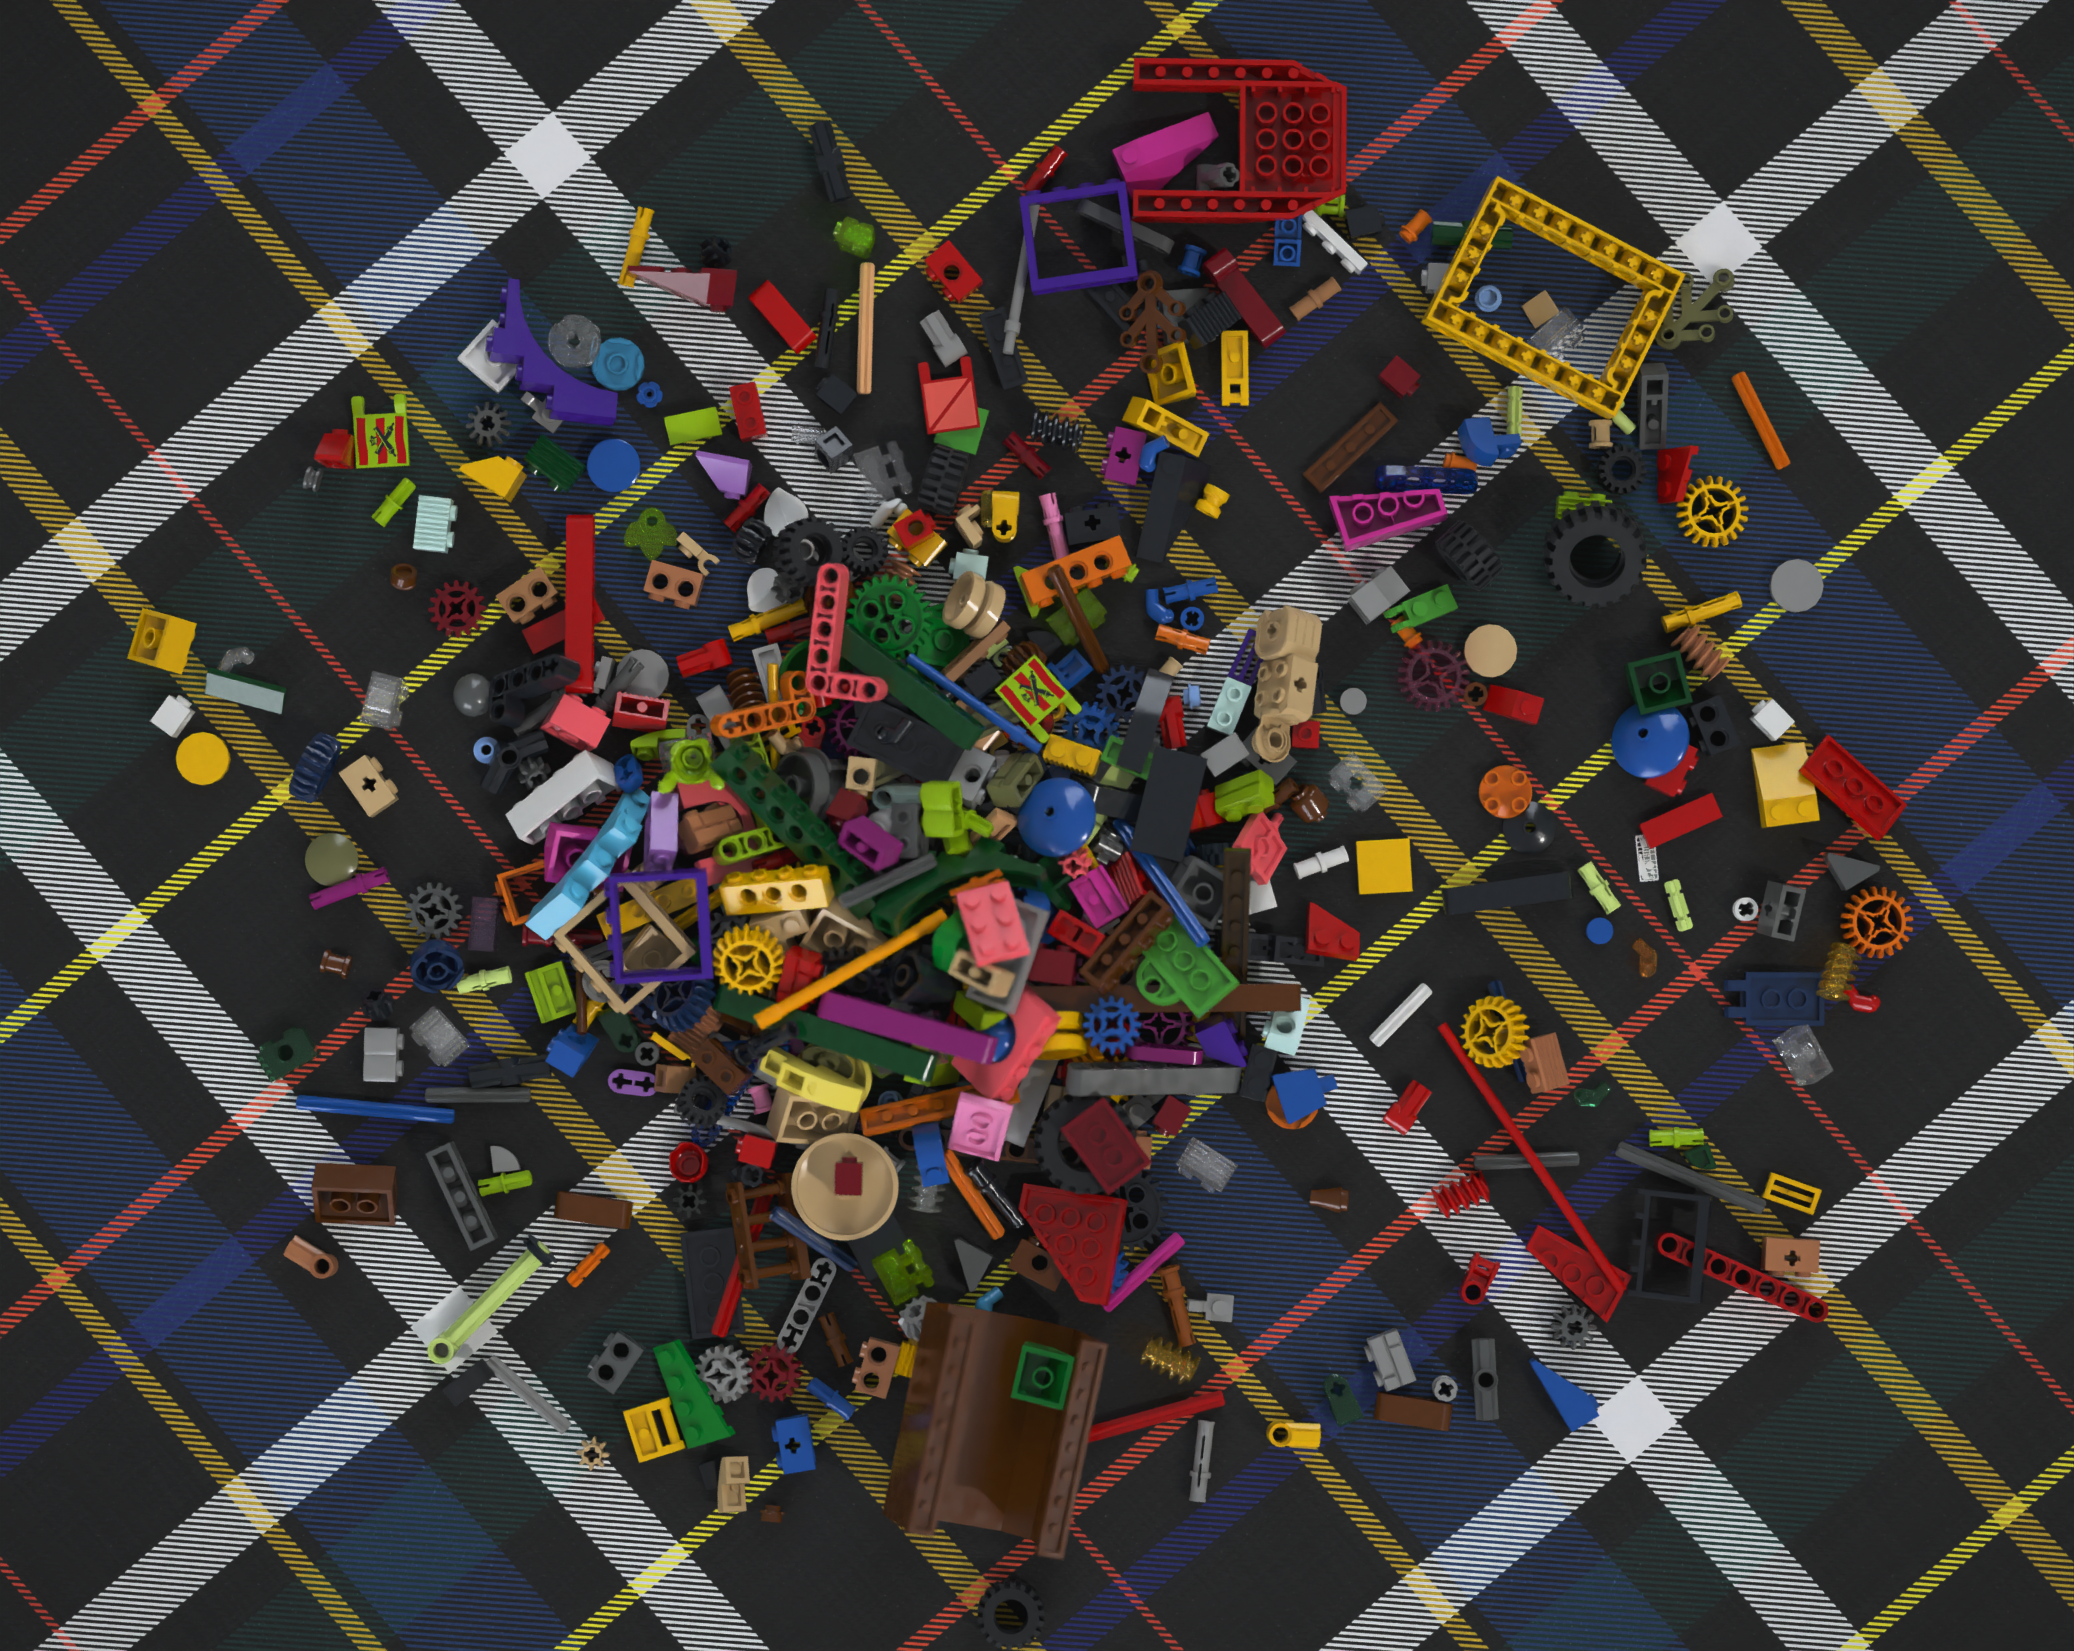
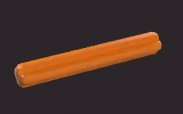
M1743 371L1734 375L1732 382L1776 469L1779 470L1788 466L1790 460L1746 373Z
M950 1149L945 1150L944 1156L948 1174L993 1240L1002 1237L1005 1229L977 1190L971 1178L963 1173L964 1168L953 1151Z

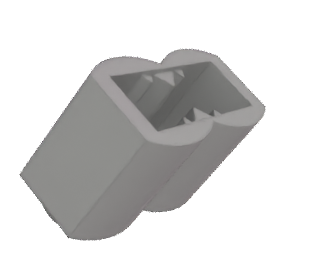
M365 1028L363 1081L397 1082L399 1076H403L404 1062L399 1060V1050L404 1049L405 1039L404 1034H400V1028Z

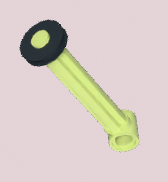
M528 1234L529 1240L523 1239L527 1250L446 1331H443L430 1342L427 1349L430 1360L436 1364H445L450 1361L461 1348L460 1346L542 1264L552 1268L550 1263H557V1260L548 1247L534 1236ZM438 1343H444L448 1346V1355L443 1356L437 1352L436 1347Z

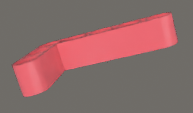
M840 563L825 564L819 569L817 576L806 687L810 693L820 696L862 702L880 701L884 699L888 692L887 684L882 678L839 672L849 571L845 565ZM833 568L838 574L835 582L830 579V571ZM830 595L834 598L835 602L832 609L827 606V598ZM826 622H828L831 625V633L829 636H827L824 632V625ZM823 649L828 652V660L826 662L822 661L820 655ZM820 675L825 679V687L823 689L818 686L817 682ZM845 679H847L851 684V688L848 693H846L843 689V682ZM870 683H873L876 687L874 696H871L868 692Z

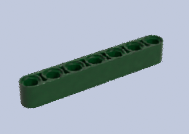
M844 620L840 655L867 676L882 678L886 682L890 694L958 746L971 751L986 729L985 726L871 638Z

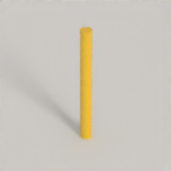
M768 663V702L779 700L778 663ZM774 708V710L772 711V718L774 721H776L779 718V711L777 708ZM770 742L771 769L775 770L781 760V754Z

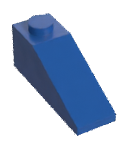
M1533 1358L1528 1360L1570 1431L1573 1432L1600 1416L1596 1410L1600 1406L1592 1393L1587 1395L1585 1391Z

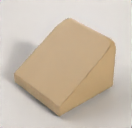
M1546 290L1521 306L1535 329L1559 314L1558 308Z

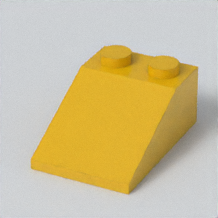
M1805 743L1751 749L1761 827L1820 820L1815 786L1798 771L1808 759Z

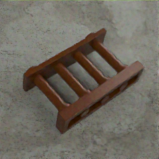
M793 1172L774 1174L775 1181L773 1184L743 1189L742 1182L726 1183V1200L730 1205L740 1267L738 1278L743 1289L759 1288L758 1279L787 1273L790 1275L791 1280L812 1278L806 1243L784 1228L781 1237L755 1242L751 1240L749 1226L774 1221L769 1217L772 1211L748 1215L746 1199L776 1194L779 1207L803 1222L792 1198L791 1182ZM780 1247L786 1249V1263L756 1268L754 1252Z

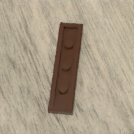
M1379 402L1302 475L1321 494L1391 429L1398 420Z

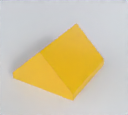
M1184 342L1180 344L1173 343L1158 349V355L1163 359V368L1157 374H1147L1154 403L1160 406L1195 397L1196 388ZM1155 359L1151 362L1152 368L1156 366Z

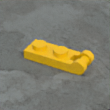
M1223 331L1221 333L1222 406H1230V403H1240V406L1249 405L1248 331ZM1230 385H1240V393H1230Z

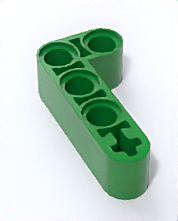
M959 909L937 928L933 937V966L946 973H949V968L956 952L959 949L969 951L971 947Z

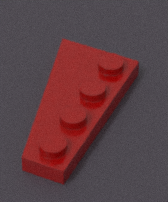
M1537 1224L1525 1248L1607 1323L1624 1291L1620 1294L1616 1292L1591 1253ZM1612 1265L1627 1287L1632 1276Z

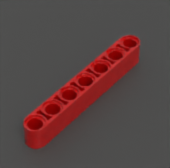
M594 514L567 515L565 657L579 662L581 671L576 682L565 686L566 694H590L594 692L595 517Z
M1668 1231L1657 1235L1654 1245L1660 1254L1692 1268L1693 1262L1687 1260L1686 1254L1689 1249L1694 1248V1242ZM1667 1237H1672L1675 1243L1670 1251H1664L1662 1248V1241ZM1706 1248L1704 1274L1812 1322H1821L1828 1316V1305L1822 1299ZM1715 1259H1721L1723 1262V1268L1718 1273H1713L1711 1270V1263ZM1739 1270L1747 1272V1280L1742 1284H1738L1735 1280V1275ZM1768 1280L1772 1285V1289L1768 1294L1763 1295L1759 1288L1762 1282ZM1793 1291L1796 1294V1301L1792 1305H1786L1784 1296L1786 1293ZM1818 1302L1821 1308L1819 1314L1810 1316L1809 1306L1812 1303Z

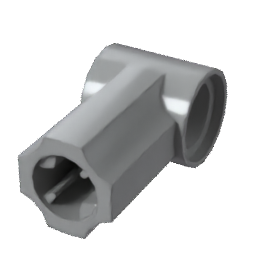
M939 310L920 321L921 326L934 345L933 349L945 367L968 354L957 334L952 332Z

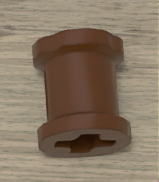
M326 949L321 961L320 972L325 973V971L339 974L342 978L346 979L352 966L353 956H340Z

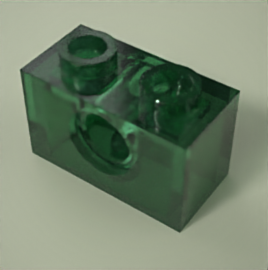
M294 1026L282 1033L284 1038L275 1043L272 1039L259 1047L261 1052L255 1056L271 1083L280 1080L321 1055L305 1027L298 1029ZM285 1045L290 1046L293 1050V1056L290 1060H285L281 1056V1049Z

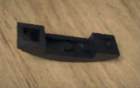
M1149 668L1116 766L1139 774L1142 773L1174 676Z

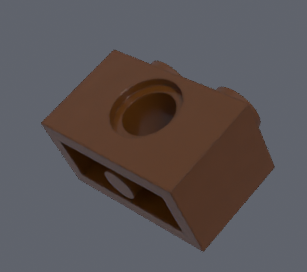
M1030 1235L1028 1239L1021 1238L1007 1267L1055 1292L1063 1275L1054 1263V1260L1048 1251L1042 1247L1040 1240ZM1036 1255L1046 1257L1048 1262L1043 1269H1037L1032 1265V1259Z

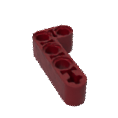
M1224 247L1203 263L1202 269L1219 292L1225 291L1241 314L1242 322L1260 345L1266 349L1287 332L1238 269L1239 265L1235 258Z

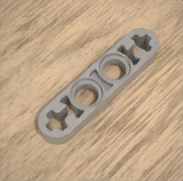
M827 1257L817 1259L811 1268V1276L813 1275L817 1278L820 1273V1269L817 1268L818 1264L823 1265L825 1262L830 1264L829 1269L832 1270V1273H826L822 1279L823 1282H827L826 1286L824 1287L818 1281L810 1280L811 1278L806 1279L778 1336L777 1344L781 1350L785 1345L782 1337H788L792 1331L791 1328H787L789 1323L794 1328L803 1330L802 1335L798 1331L796 1332L794 1341L797 1344L796 1346L791 1345L787 1349L786 1353L788 1354L797 1351L801 1346L836 1274V1264ZM812 1285L817 1286L821 1293L820 1297L814 1301L809 1300L805 1295L806 1288ZM800 1309L805 1310L809 1315L807 1323L802 1325L797 1324L793 1317L795 1311Z

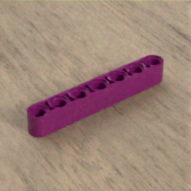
M828 990L821 995L816 1015L823 1019L992 1065L998 1037L833 990Z

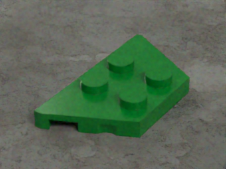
M944 603L926 608V611L933 612V615L927 617V620L931 621L933 626L925 628L930 633V636L921 637L925 644L922 647L915 644L917 652L914 653V655L941 674V670L969 645L970 636L964 633L963 628L955 629L944 623L942 620ZM963 679L960 681L955 680L954 683L962 687Z

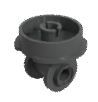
M803 747L797 752H790L784 755L777 764L775 773L823 822L827 817L826 811L839 789H845L844 773H847L848 765H843L842 759H828L824 752L818 748Z

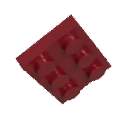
M1104 1097L1060 1129L1108 1195L1152 1163Z

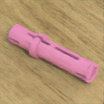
M1056 493L1039 496L1045 519L1043 520V525L1047 527L1054 559L1057 560L1070 555L1062 524L1064 518L1063 515L1060 516Z

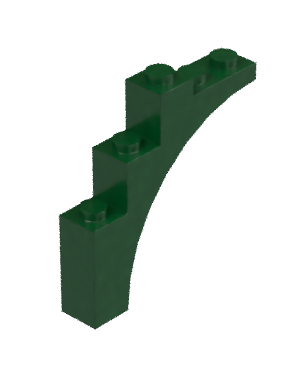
M981 836L966 859L960 855L947 854L942 850L936 859V867L929 869L927 873L923 872L885 890L870 913L875 929L898 937L917 916L943 899L951 897V889L969 883L973 877L980 878L999 869L1003 876L998 878H1004L1005 881L1009 882L1010 887L1027 888L1042 893L1048 888L1049 882L1046 869L1041 865L1021 860L1015 855H1007L1005 844L997 839Z

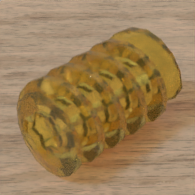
M1833 942L1831 943L1833 951L1828 952L1829 960L1825 962L1824 967L1826 970L1821 974L1823 980L1819 981L1818 987L1820 990L1816 991V994L1832 1001H1848L1850 997L1844 993V990L1852 991L1853 987L1847 981L1856 980V977L1850 974V971H1859V967L1853 964V961H1862V957L1856 954L1857 949L1851 945Z
M1152 1335L1142 1353L1140 1364L1143 1365L1147 1360H1150L1151 1370L1160 1365V1375L1169 1370L1168 1379L1171 1380L1176 1375H1179L1178 1384L1181 1385L1186 1379L1189 1383L1199 1365L1201 1357L1197 1356L1191 1361L1190 1351L1181 1356L1182 1347L1178 1346L1172 1351L1173 1343L1171 1341L1162 1346L1163 1337L1159 1336L1153 1341Z

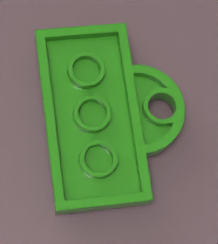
M1174 915L1170 927L1165 931L1161 930L1155 937L1154 945L1148 951L1142 952L1145 959L1138 967L1136 982L1141 994L1150 1003L1168 1006L1182 1000L1199 1019L1240 984L1207 945L1203 947L1195 945ZM1158 981L1160 989L1156 993H1148L1146 986L1149 982Z

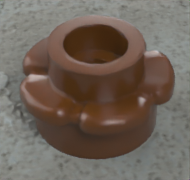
M765 1505V1510L759 1511L761 1513V1521L782 1523L783 1515H786L785 1512H781V1506Z

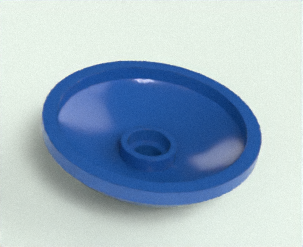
M1635 704L1619 717L1614 726L1611 738L1613 755L1625 771L1636 777L1656 778L1672 771L1682 761L1687 752L1690 736L1688 724L1681 712L1675 707L1640 715ZM1647 730V736L1645 738H1641L1642 732Z
M1051 778L1037 784L1024 800L1018 812V829L1022 839L1032 850L1048 857H1062L1078 850L1091 836L1096 822V808L1091 795L1082 785L1067 778ZM1050 809L1055 810L1052 816H1048Z

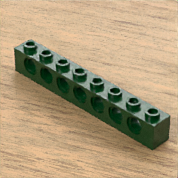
M740 736L709 765L806 866L811 864L828 866L835 892L834 895L837 898L843 893L876 879L866 866L853 853H850V850L847 851L846 847L843 848L842 845L838 844L837 836ZM885 891L852 905L848 909L860 920L873 909Z

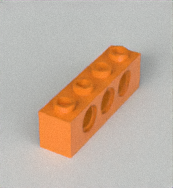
M1118 535L1024 572L1020 575L1019 580L1030 606L1038 605L1039 609L1053 604V599L1059 597L1056 589H1049L1045 585V579L1050 577L1048 569L1055 564H1059L1063 568L1076 595L1078 594L1077 589L1085 586L1088 589L1095 588L1103 584L1102 579L1112 576L1114 580L1128 574L1126 570L1131 567L1132 563L1122 539ZM1097 558L1104 559L1108 564V568L1105 570L1097 569L1094 565V560ZM1079 568L1083 572V578L1080 580L1073 579L1069 573L1070 569Z

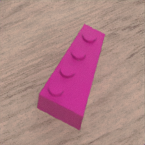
M1440 489L1412 490L1399 493L1382 492L1370 495L1353 494L1352 496L1341 497L1329 496V505L1345 552L1446 521L1448 515Z

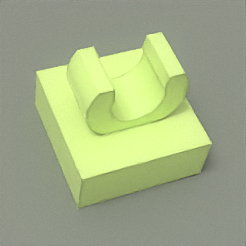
M1005 639L998 645L994 644L987 650L989 653L985 658L989 661L994 657V663L1001 668L1002 663L998 657L1001 653L1007 654V651H1011L1005 648L1009 642Z

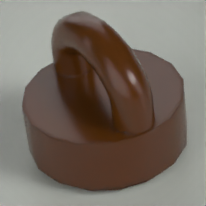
M397 564L392 567L390 582L393 587L399 590H411L416 586L417 570L415 567L409 564Z

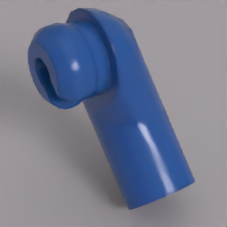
M1164 435L1146 443L1142 447L1138 462L1140 468L1146 472H1152L1156 469V454L1170 447Z
M1158 589L1145 590L1146 612L1148 616L1159 624L1172 622L1174 613L1171 609H1166L1159 604Z

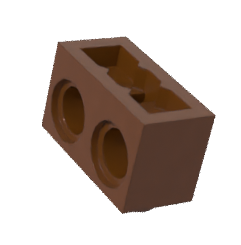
M716 1037L707 1039L690 1058L727 1095L737 1093L754 1074L746 1066L743 1067L737 1064L732 1052Z

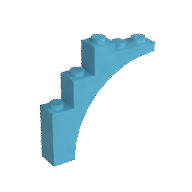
M638 788L632 793L627 794L623 792L609 818L584 853L554 888L533 907L525 925L544 940H547L582 910L589 893L609 876L616 859L635 844L643 827L640 824L650 799L644 791Z

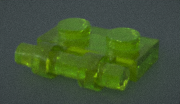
M906 1240L902 1244L906 1252L901 1256L898 1255L894 1248L871 1260L895 1306L919 1294L915 1285L923 1282L924 1286L928 1288L934 1284L932 1271L921 1258L922 1252L918 1246L914 1245L912 1240ZM913 1264L916 1270L909 1275L906 1266Z

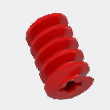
M1480 1169L1479 1178L1471 1172L1469 1173V1182L1463 1177H1459V1186L1454 1181H1450L1449 1190L1443 1184L1439 1186V1194L1433 1188L1431 1189L1439 1212L1443 1213L1447 1219L1450 1218V1209H1453L1457 1215L1460 1214V1205L1467 1211L1470 1210V1201L1477 1207L1480 1206V1197L1487 1203L1490 1202V1191Z

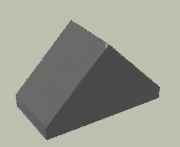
M1824 853L1823 860L1841 890L1850 889L1877 873L1880 869L1879 865L1832 853Z
M962 1238L954 1239L969 1291L972 1292L976 1290L993 1255Z

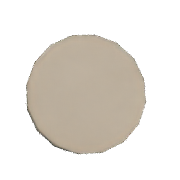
M1488 624L1478 627L1469 634L1465 642L1463 654L1466 664L1473 672L1484 677L1493 678L1503 675L1512 667L1516 660L1517 646L1515 639L1508 630L1499 625Z

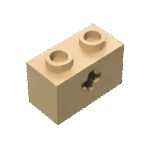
M364 755L339 772V775L367 815L374 817L399 800L396 795L398 789L390 778L385 780L380 773L383 767L375 757L370 758L368 755ZM367 779L377 781L374 784V791L366 789V786H368Z

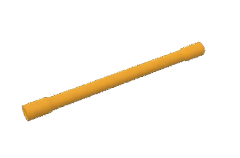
M942 908L922 919L918 924L902 932L898 937L891 938L780 1003L773 1004L754 1015L761 1030L920 937L937 930L948 919Z

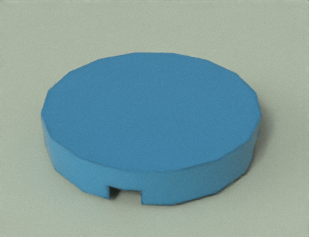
M610 338L604 341L594 351L591 360L592 372L597 381L605 388L613 391H624L635 386L642 378L645 369L644 357L640 349L633 342L624 338Z

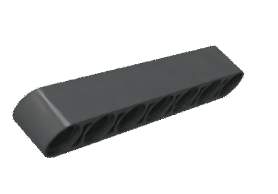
M1202 1060V1064L1199 1065L1157 1061L1075 1062L1068 1064L1065 1092L1075 1096L1237 1093L1240 1090L1242 1067L1220 1060Z

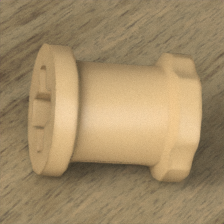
M1612 420L1589 421V426L1591 427L1590 449H1608L1613 447V443L1610 442Z

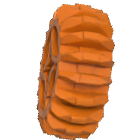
M1870 887L1868 895L1865 889H1861V899L1856 895L1851 896V900L1855 905L1845 903L1844 907L1850 910V913H1841V917L1848 919V923H1842L1840 927L1843 929L1849 928V932L1845 933L1843 938L1853 937L1849 946L1853 948L1859 944L1858 954L1864 953L1867 948V957L1872 958L1876 950L1877 957L1883 958L1885 949L1886 953L1892 956L1894 955L1892 946L1901 950L1903 946L1899 940L1909 941V937L1903 933L1904 931H1913L1912 927L1906 926V921H1913V917H1905L1904 913L1909 912L1911 908L1910 906L1901 908L1900 905L1904 903L1905 899L1900 897L1895 901L1896 891H1891L1886 896V887H1881L1879 894L1876 887ZM1870 901H1883L1881 907H1878L1874 913L1861 909ZM1890 907L1896 915V928L1888 920ZM1878 915H1880L1879 922L1884 927H1875L1874 930L1875 923L1868 917L1878 918ZM1857 916L1865 923L1864 937L1860 935L1857 929ZM1879 932L1892 936L1888 941L1879 945L1870 943L1872 938H1875Z

